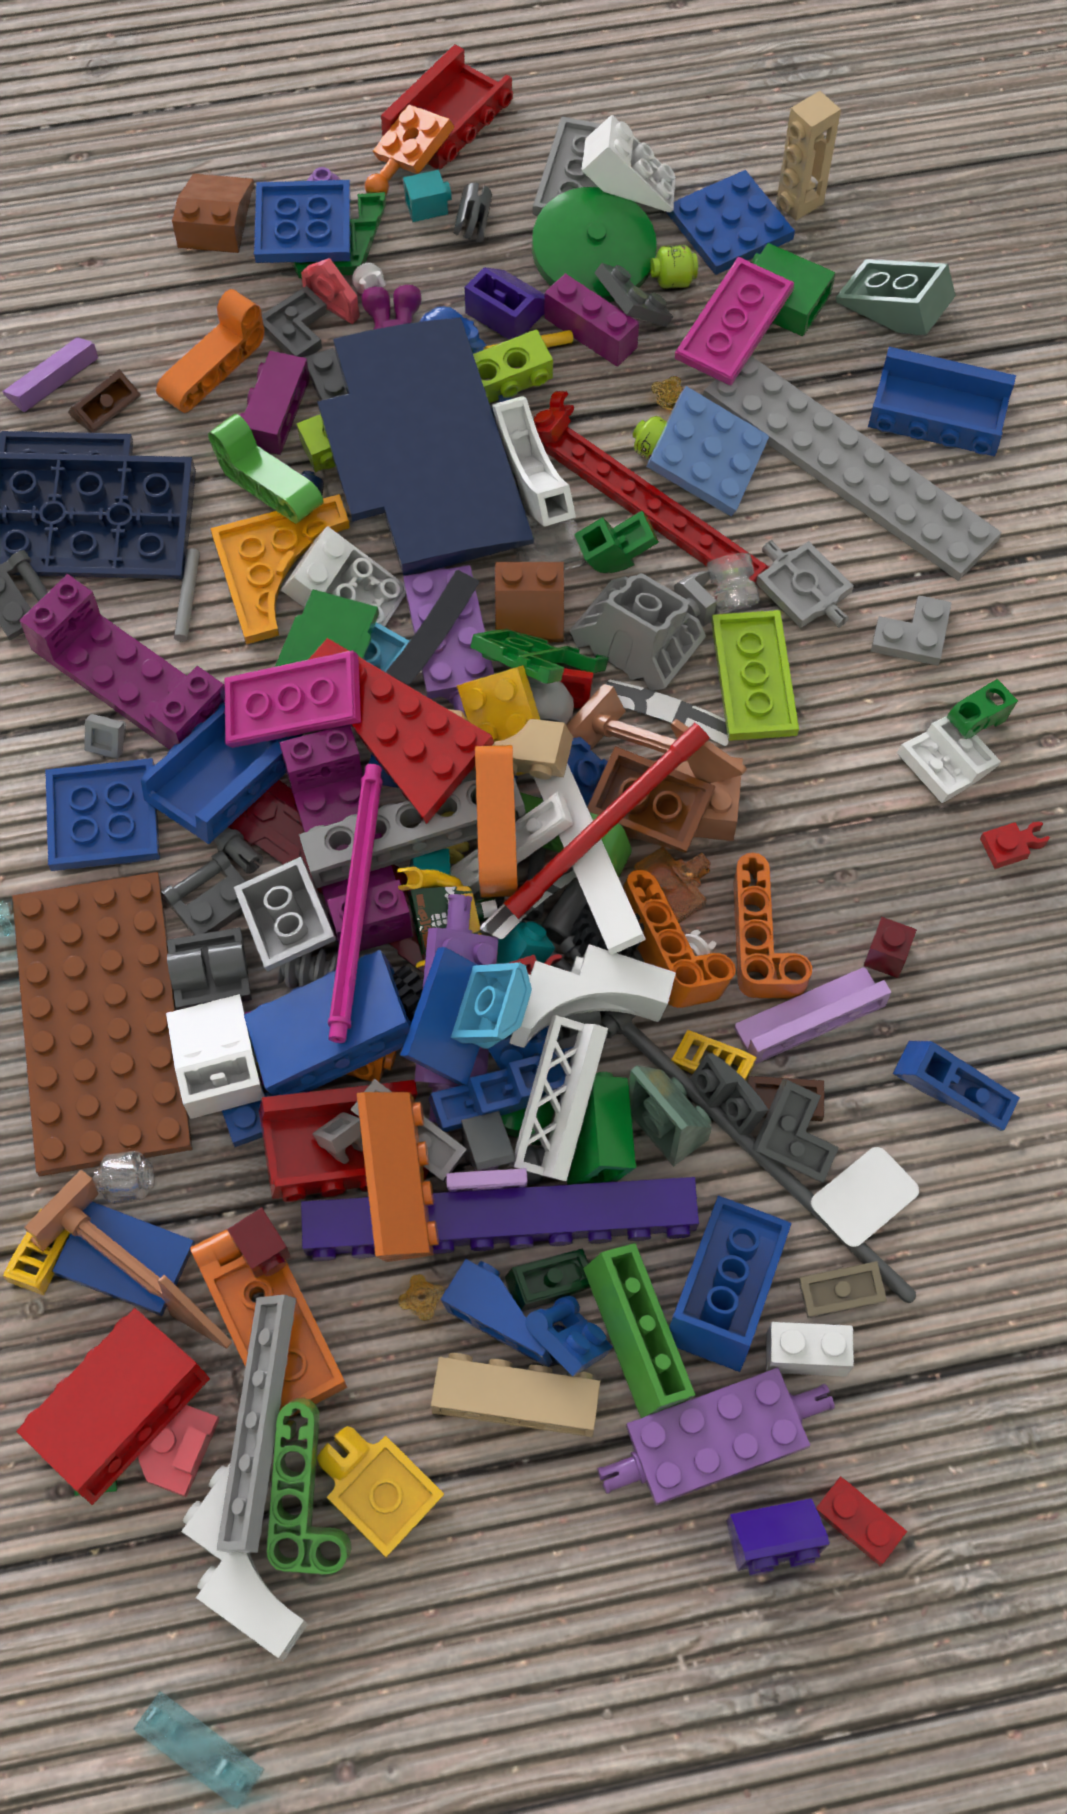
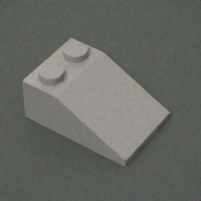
M302 857L233 887L267 972L336 940L326 908Z

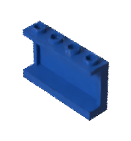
M889 347L868 427L882 432H891L913 439L942 444L947 447H956L978 454L996 456L1003 434L1002 429L1016 375Z
M223 702L212 716L204 723H199L187 738L180 744H175L162 760L156 765L150 766L144 772L141 778L144 801L207 844H210L286 773L280 742L301 737L303 734L231 748L226 745L225 702Z
M381 950L372 954H366L358 959L351 1012V1027L347 1029L346 1042L334 1043L328 1039L330 1031L328 1018L330 1017L336 970L330 971L324 977L305 986L297 987L290 993L272 1002L264 1003L255 1010L243 1015L265 1089L272 1096L310 1092L404 1046L412 1022L406 1015L392 976L395 973L393 966Z

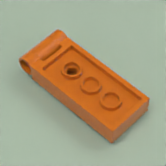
M227 1229L190 1247L192 1255L245 1367L256 1305L252 1301L253 1296L257 1293H264L265 1297L287 1295L296 1298L279 1412L286 1404L296 1398H306L317 1404L347 1388L345 1380L287 1262L277 1273L265 1277L263 1274L256 1279L231 1239ZM297 1409V1411L293 1413L291 1416H289V1418L300 1413L301 1410Z

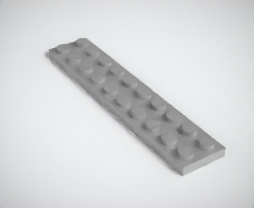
M750 356L731 386L715 379L704 389V397L768 434L767 444L957 581L999 541L1001 531L754 357Z

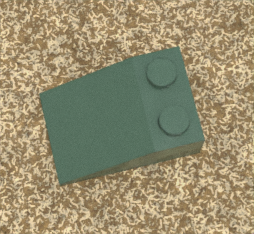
M865 259L835 298L837 303L898 333L927 335L956 294L947 263Z
M637 1065L631 1069L629 1079L631 1117L674 1167L709 1140L712 1130L710 1126L711 1120L700 1106L694 1107L685 1097L687 1092L678 1079L675 1077L670 1079L661 1069Z

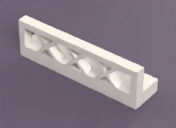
M552 1015L514 1151L516 1161L511 1162V1167L518 1169L526 1168L528 1172L567 1181L608 1028L596 1024H583L558 1015ZM561 1026L578 1031L574 1047L565 1053L562 1052L557 1042ZM553 1052H554L555 1055H556V1058H554V1059L552 1060V1056H553ZM571 1056L570 1063L568 1064L566 1059ZM560 1063L566 1078L564 1085L552 1091L546 1079L550 1068ZM544 1089L546 1095L541 1098ZM561 1094L560 1099H559V1102H558L556 1096H558V1095ZM550 1101L556 1112L553 1123L542 1129L536 1118L539 1106ZM532 1128H534L536 1132L533 1135H531ZM550 1132L549 1139H547L546 1134ZM537 1139L541 1141L545 1149L541 1166L524 1162L527 1146Z

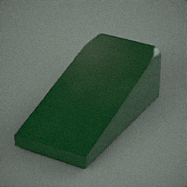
M583 1248L512 1267L505 1276L509 1292L522 1312L556 1301L563 1296H570L591 1288L583 1269L589 1264Z

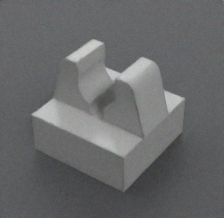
M90 714L85 720L84 750L118 759L123 753L126 722Z
M340 1113L313 1133L318 1145L325 1148L335 1160L342 1163L349 1161L345 1148L350 1144L354 1149L363 1151L360 1119L348 1113Z

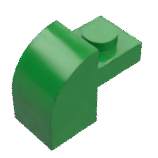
M640 511L614 528L602 517L574 534L586 562L600 573H615L634 566L632 558L659 543L649 519L643 511Z

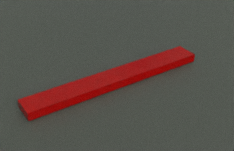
M567 426L555 443H543V447L549 456L633 515L643 511L654 530L748 595L756 587L757 576L769 568L762 561Z

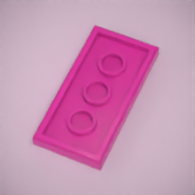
M738 257L675 351V359L731 386L794 290V282Z
M353 650L224 678L226 745L231 748L361 722L358 654Z

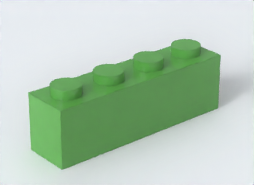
M636 1243L601 1252L583 1269L640 1417L643 1418L688 1401L696 1394Z

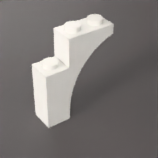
M521 396L493 404L492 407L498 432L512 474L516 476L524 510L544 527L576 518L570 486L557 473L543 447L527 398Z
M590 944L583 958L576 956L571 972L535 961L531 974H528L532 992L522 1025L512 1033L509 1043L524 1048L537 1033L550 1025L552 1015L565 1018L585 1012L613 1011L633 1014L659 1022L668 1005L676 972L618 953L611 955L608 950Z
M230 1464L228 1467L222 1465L209 1482L208 1486L212 1489L202 1503L196 1501L183 1519L186 1526L182 1532L221 1561L217 1568L211 1566L202 1576L197 1586L201 1591L196 1598L281 1661H284L308 1624L271 1593L258 1573L250 1553H228L217 1550Z

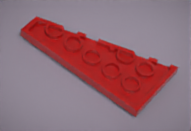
M327 638L308 660L348 652L349 650ZM358 656L361 722L351 724V726L388 776L390 775L408 802L410 801L425 824H427L475 767V746H492L494 744L492 735Z

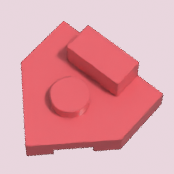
M330 258L308 265L301 272L303 287L308 286L326 304L329 311L351 324L360 317L356 293Z
M186 1405L138 1456L146 1481L157 1487L187 1497L220 1419L215 1415Z

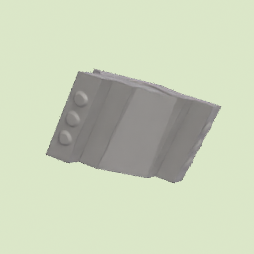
M643 573L630 576L629 578L625 576L611 580L570 629L577 648L590 645L595 658L596 654L609 657L608 662L628 674L630 680L644 678L649 690L652 691L665 689L706 637L699 619L687 613L691 602Z

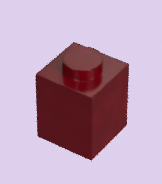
M881 917L863 966L899 978L917 929Z
M262 1207L227 1229L231 1239L256 1279L263 1274L265 1277L277 1273L286 1265L285 1260L291 1257L287 1246Z

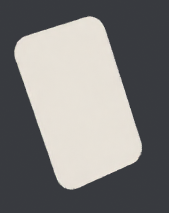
M874 1147L812 1197L811 1205L847 1245L856 1247L861 1245L913 1201L919 1194V1187L884 1149Z

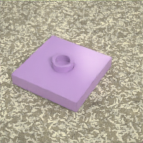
M498 1166L479 1171L474 1168L475 1172L446 1173L448 1192L524 1188L527 1186L526 1168L498 1170Z

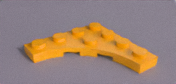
M340 494L323 498V504L298 523H294L279 512L274 511L210 528L246 645L279 636L276 622V604L279 590L290 568L308 550L316 537L327 526L336 533L350 528L349 519Z

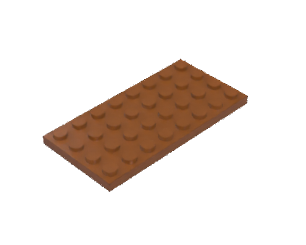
M158 872L12 895L35 1168L39 1177L193 1150L189 1115L182 1102L166 1013L176 1011L167 963L168 938L163 896L160 892L162 890L161 879Z

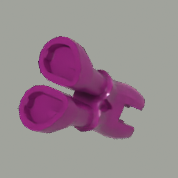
M406 284L396 288L393 293L396 320H390V296L386 289L377 286L369 287L363 291L361 299L364 310L373 318L374 329L412 323L413 315L419 309L422 297L421 291L414 285Z

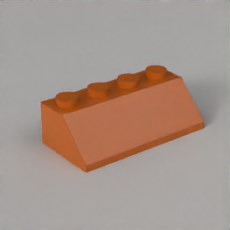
M410 1092L356 1093L375 1256L385 1262L433 1256V1245H439V1235L436 1221H429L428 1205H434V1195L431 1181H424L423 1166L429 1165V1155L426 1141L420 1142L418 1126H424L421 1102L415 1103L414 1097Z

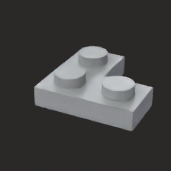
M918 595L912 623L879 616L871 652L938 666L941 660L952 602Z

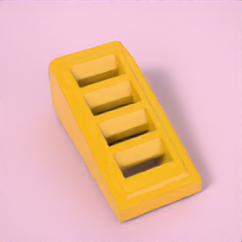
M687 1030L671 1060L681 1069L693 1074L700 1065L699 1062L705 1051H708L724 1059L730 1067L732 1064L739 1066L736 1072L747 1081L757 1057L741 1049ZM694 1044L699 1047L692 1060L686 1059L685 1056L691 1045Z
M65 1229L53 1241L55 1243L52 1248L47 1247L44 1251H41L31 1242L30 1239L33 1236L26 1232L10 1259L3 1277L8 1283L45 1295L54 1276L52 1270L68 1240L70 1232ZM32 1251L46 1255L47 1257L44 1262L30 1257ZM25 1265L39 1269L36 1275L23 1270Z

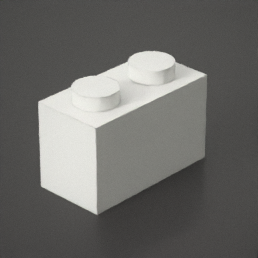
M771 1322L766 1332V1372L779 1368L780 1373L847 1377L854 1367L853 1326Z

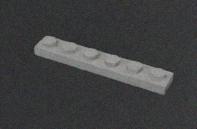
M287 1295L257 1297L218 1537V1551L258 1553L272 1455L275 1447L276 1423L281 1406L290 1336L294 1321L296 1298Z

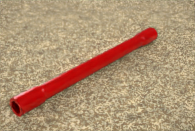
M693 723L671 744L667 752L503 904L520 919L562 875L669 774L696 753L710 739L708 734L697 723Z

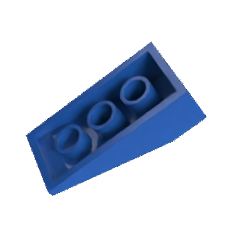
M718 1195L669 1327L678 1349L741 1372L792 1224L791 1222Z

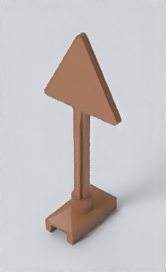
M603 684L566 725L573 738L581 737L590 745V750L594 748L603 736H614L662 753L667 752L675 739L619 722L618 720L626 711L614 687ZM677 719L670 724L677 739L689 728ZM709 741L687 760L695 778L707 783L743 775L747 770L743 764Z
M80 1170L24 1227L33 1236L30 1239L31 1242L41 1251H44L65 1229L73 1236H80L148 1292L161 1297L166 1302L168 1311L173 1318L226 1349L233 1343L165 1275L161 1278L158 1277L90 1222L91 1218L83 1210L99 1194L93 1179L84 1171Z

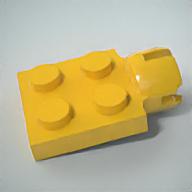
M524 665L457 685L468 721L492 735L494 742L514 736L526 725L529 719L540 720ZM517 772L515 776L523 775L526 773Z
M346 1426L333 1437L335 1438L334 1441L348 1455L343 1458L329 1443H326L317 1456L319 1466L335 1483V1487L327 1496V1499L387 1558L439 1502L444 1493L386 1435L379 1442L371 1444L354 1428Z

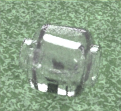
M139 1151L112 1153L103 1157L99 1169L94 1171L93 1181L97 1191L102 1192L105 1200L109 1203L135 1202L143 1200L147 1196L148 1191L153 1189L155 1172L152 1161L145 1159L144 1155Z

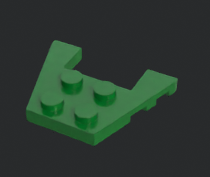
M385 192L357 194L359 218L350 219V261H332L343 276L353 275L358 266L366 263L386 206ZM317 262L291 263L298 275V278H302L301 272L308 265Z
M506 628L473 634L470 648L482 653L481 656L485 659L499 661L511 668L524 665L526 675L545 684L559 682L562 679L564 667L555 663L562 662L587 672L598 673L606 671L609 657L596 654V658L579 654L580 649L571 646L557 648L548 645V640Z

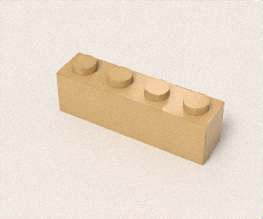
M449 1353L448 1358L439 1357L431 1401L432 1414L593 1437L600 1380H593L592 1374L583 1371L575 1376H572L570 1373L568 1376L552 1374V1368L542 1365H529L528 1370L512 1368V1362L502 1359H489L488 1364L472 1362V1356L461 1353Z

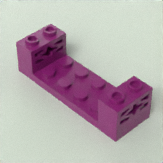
M69 574L62 578L19 620L33 652L169 750L175 744H180L192 733L199 723H204L216 712L219 705L225 702V687L223 683L199 666H196L188 675L182 673L102 616L93 591Z
M350 725L335 727L280 742L286 773L304 833L315 826H328L341 822L350 815L357 814L361 790L360 783L363 774L359 751ZM381 833L375 834V838H374V839H379V838H381V837H382V834H381ZM340 845L335 850H344L349 845ZM391 865L370 872L360 951L413 937L410 911L403 891L398 888L401 885L400 880L395 879ZM348 879L321 887L338 946L340 944Z

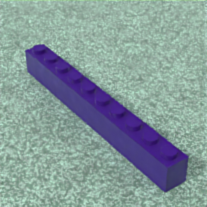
M695 1177L433 1193L434 1205H428L429 1221H436L438 1228L439 1245H433V1253L435 1254L451 1253L455 1251L454 1246L469 1245L472 1251H488L494 1249V1244L510 1243V1248L523 1249L533 1247V1241H549L550 1246H566L573 1244L572 1239L588 1238V1242L591 1244L611 1242L612 1236H627L628 1241H645L651 1239V1234L667 1233V1238L680 1239L689 1237L690 1232L696 1231L699 1225ZM369 1197L301 1201L302 1249L306 1256L312 1255V1260L314 1261L336 1259V1254L352 1253V1258L357 1259L375 1257Z

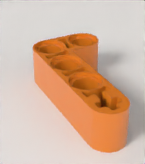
M234 289L227 290L218 302L219 324L163 374L157 383V395L183 413L189 412L256 351L263 341L265 331L260 306Z
M475 746L481 898L509 897L518 889L513 746Z
M746 853L737 862L733 882L739 989L744 995L751 998H795L804 994L812 975L811 962L802 954L774 953L769 863L759 853ZM750 873L756 879L754 886H749ZM752 904L758 906L761 910L752 912L746 909L745 906ZM757 938L763 944L754 946L749 944L746 939ZM753 971L759 972L765 978L763 980H754L750 978L748 973ZM790 971L796 972L802 979L791 980L785 973Z
M644 870L631 872L623 885V889L634 913H638L641 918L639 923L644 925L643 934L646 940L640 943L638 950L645 963L676 972L668 1005L683 1008L720 999L735 975L736 968L733 961L721 953L695 956L654 875Z

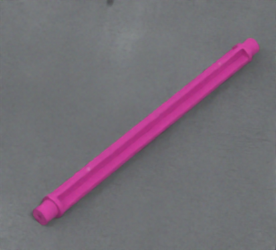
M377 764L366 765L365 774L361 778L360 798L330 1017L328 1018V1026L330 1027L328 1039L334 1043L346 1042L347 1029L351 1027V1012L380 792L383 785L381 779L382 768Z

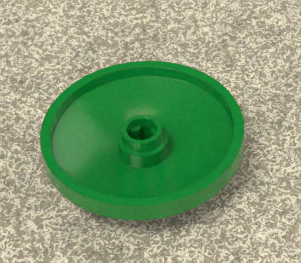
M581 187L568 190L548 202L535 221L531 242L534 263L541 276L550 286L564 274H567L608 302H614L615 300L594 273L600 264L604 263L613 267L616 265L622 266L630 273V281L633 285L640 288L650 275L651 259L655 258L657 250V240L653 225L642 208L632 200L603 192L599 187Z

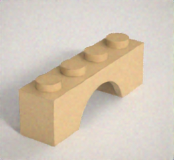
M448 709L468 721L462 711ZM529 719L517 734L508 739L496 741L492 746H513L514 775L517 772L530 773L533 777L544 780L550 779L551 776L564 778L573 736L563 722Z

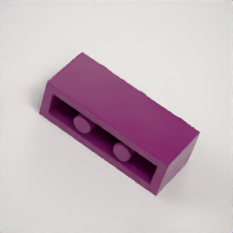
M564 274L545 292L544 319L562 331L571 330L574 339L616 367L637 349L639 322L567 274Z
M269 351L265 363L261 362L259 365L258 381L255 388L251 387L249 390L245 413H240V416L250 427L258 447L266 452L281 455L310 377L307 358Z

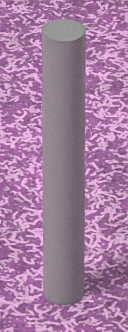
M188 549L186 553L174 639L179 642L188 640L200 552L196 549Z

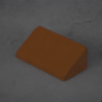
M119 369L74 404L68 413L90 433H95L139 398L141 394Z

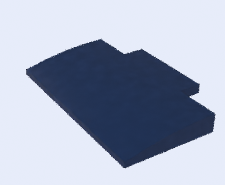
M451 318L395 325L334 338L335 353L348 394L318 401L319 412L352 522L380 514L385 515L403 576L420 574L534 544V538L462 319Z
M0 431V564L8 561L16 552L25 550L31 558L30 565L38 576L65 577L69 574L71 577L183 579L196 469L192 457L133 456V438L131 434ZM19 572L13 574L14 576H21Z

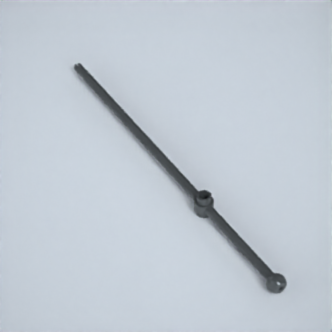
M480 890L477 892V894H476V896H475V899H476V900H481V899H485V898H490V897H482V898H481ZM494 897L497 908H499L504 903V897ZM554 949L551 956L559 953ZM564 958L557 963L551 964L553 967L571 972L573 967ZM599 1011L601 1013L600 1026L608 1028L606 1038L611 1039L615 1034H623L655 1066L663 1070L670 1079L672 1077L678 1079L685 1088L687 1096L696 1105L700 1106L716 1124L864 1264L877 1261L882 1281L906 1303H911L915 1300V1290L864 1242L856 1247L847 1245L813 1209L811 1200L814 1194L781 1163L753 1151L752 1148L756 1139L750 1134L739 1135L721 1106L708 1107L690 1077L632 1023V1019L636 1015L613 1011Z

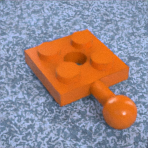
M408 105L373 150L377 159L387 164L379 174H372L366 179V193L385 192L386 196L389 191L388 181L399 168L419 174L455 128L451 120Z

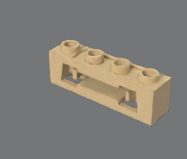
M821 91L816 92L790 109L776 203L796 221L823 205L841 109ZM827 130V135L825 139L823 132ZM811 175L818 181L816 191L814 190L816 184L811 181Z

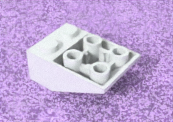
M611 115L585 139L582 171L603 192L671 212L674 207L675 174L666 163L662 164L654 156L652 149L646 143H640L633 136L632 130L625 122H619Z
M328 526L312 542L281 589L282 592L304 608L312 589L377 606L379 616L376 622L384 627L406 594L403 582Z
M240 994L166 1013L182 1102L190 1119L260 1101L262 1097H265L254 1049L243 1016L245 1012Z

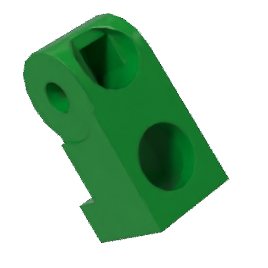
M996 679L958 702L948 713L947 719L965 739H969L982 729L985 730L992 725L997 727L1006 722L1018 700ZM995 693L1003 699L1002 705H996L991 700Z

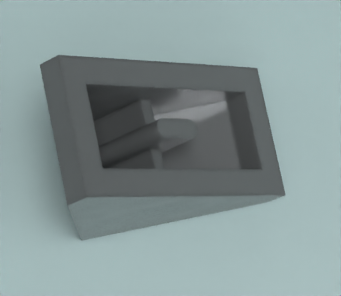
M499 1111L461 1120L463 1146L468 1150L464 1159L477 1171L516 1161Z

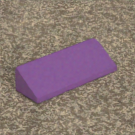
M76 337L2 391L3 394L25 413L97 360L98 355L95 345L91 341Z

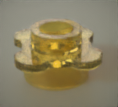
M671 376L663 382L656 381L651 386V391L657 395L656 401L658 405L664 409H673L683 390L681 379L677 376Z
M415 1274L410 1278V1286L406 1293L399 1296L398 1303L402 1310H410L420 1320L429 1321L433 1318L434 1311L437 1308L438 1302L441 1301L440 1299L445 1290L441 1285H433L427 1282L424 1275ZM420 1294H424L426 1298L425 1300L420 1301L418 1299V1296Z

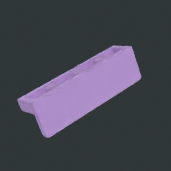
M863 967L736 1023L735 1031L747 1053L757 1057L755 1064H758L885 1007L891 991L885 980L875 984L867 969Z

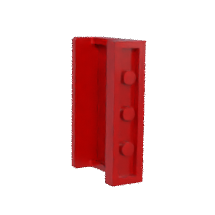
M454 44L381 114L382 137L388 132L408 105L449 118L455 128L427 163L440 171L448 162L455 159L457 153L466 144H470L474 140L476 134L481 129L488 126L494 117L511 103L513 98L512 77L506 74L497 82L465 64L464 49Z
M415 1080L381 1083L391 1092H410L414 1100L417 1097ZM369 1085L262 1097L259 1116L272 1199L282 1198L285 1202H295L304 1199L306 1195L322 1193L324 1197H333L343 1194L347 1189L355 1188L368 1192L363 1151L354 1149L350 1144L345 1148L349 1161L342 1163L335 1160L325 1148L318 1145L313 1133L342 1112L359 1118V1116L351 1111V1108L357 1102L356 1093L365 1092ZM423 1166V1173H424V1180H425L426 1177H427V1175H428L429 1170L426 1169V1168Z
M134 1308L127 1316L121 1318L115 1324L110 1334L98 1346L92 1348L86 1354L84 1361L68 1377L62 1379L57 1384L54 1392L38 1408L27 1415L24 1423L16 1432L67 1483L93 1505L210 1378L190 1356Z

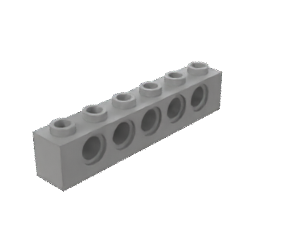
M514 778L516 822L526 813ZM476 779L468 782L462 781L427 824L419 816L410 801L398 804L389 803L381 806L378 809L375 834L382 833L385 835L379 839H374L370 872L478 838ZM445 812H455L452 816L449 817L441 816ZM357 814L350 815L341 822L328 826H315L308 832L299 834L316 889L349 878ZM410 823H420L414 828H406ZM340 845H349L344 850H335Z

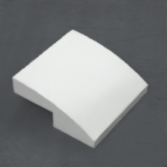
M947 716L931 723L925 733L903 743L897 751V754L941 803L963 792L1001 763L977 735L965 739L947 719Z

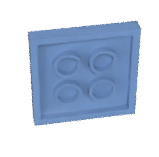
M685 386L678 397L646 467L727 515L732 516L737 511L769 436Z

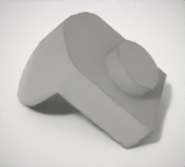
M699 571L690 574L674 585L675 593L691 602L687 613L699 619L703 627L710 623L712 615H715L717 601L703 588L713 575L712 571Z

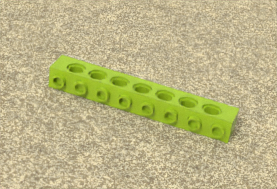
M537 329L473 354L489 403L497 401L499 395H502L504 398H510L519 391L532 386L543 385L553 378V358ZM319 414L296 423L300 442L314 471L318 472L323 469L334 468L336 465L321 415Z

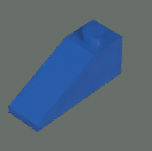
M908 1041L893 1072L894 1075L919 1091L1001 1131L1005 1130L1020 1099L1013 1092L932 1041Z
M465 1259L440 1299L447 1312L541 1365L549 1367L552 1359L548 1351L526 1328V1317L500 1279L499 1271L483 1261L476 1265Z

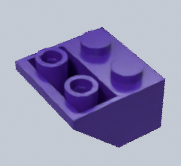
M484 267L464 287L465 313L508 340L525 334L544 315L545 294L505 270Z
M812 1498L730 1514L726 1520L737 1571L748 1569L750 1576L773 1572L774 1567L786 1561H789L790 1568L814 1564L815 1559L821 1558L820 1553L830 1545L827 1532Z

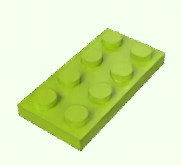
M781 611L712 615L711 624L728 741L798 736L799 724Z

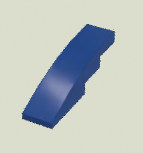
M569 1047V1048H565V1049H561V1050H562L563 1053H565L566 1051L572 1049L573 1047ZM553 1052L552 1060H553L554 1058H556V1055H555L554 1052ZM541 1055L509 1062L506 1069L471 1077L467 1085L431 1093L429 1102L438 1127L446 1133L462 1128L461 1120L496 1111H499L500 1116L527 1108ZM571 1056L566 1059L568 1064L570 1063ZM560 1063L550 1068L546 1079L552 1091L564 1085L566 1074ZM544 1089L541 1098L546 1095Z

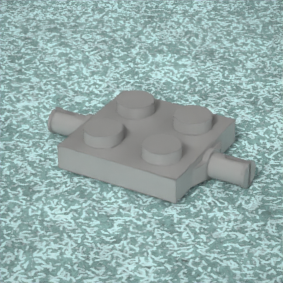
M773 540L765 543L762 551L773 561V564L757 576L756 584L800 628L823 615H827L838 628L842 627L849 617L837 606V603L852 593L853 585L809 541L798 549L785 553Z

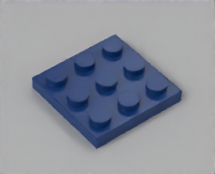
M746 170L674 201L673 210L667 212L668 216L715 275L730 269L738 257L748 261L756 253L761 254L767 243L778 247L794 240L795 230Z
M350 180L256 182L255 262H320L329 258L332 261H350Z
M153 758L45 770L48 866L51 871L160 859L157 809L144 801L141 778L144 772L150 766L155 765Z

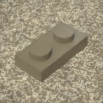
M877 1261L803 1276L798 1279L807 1318L887 1301Z

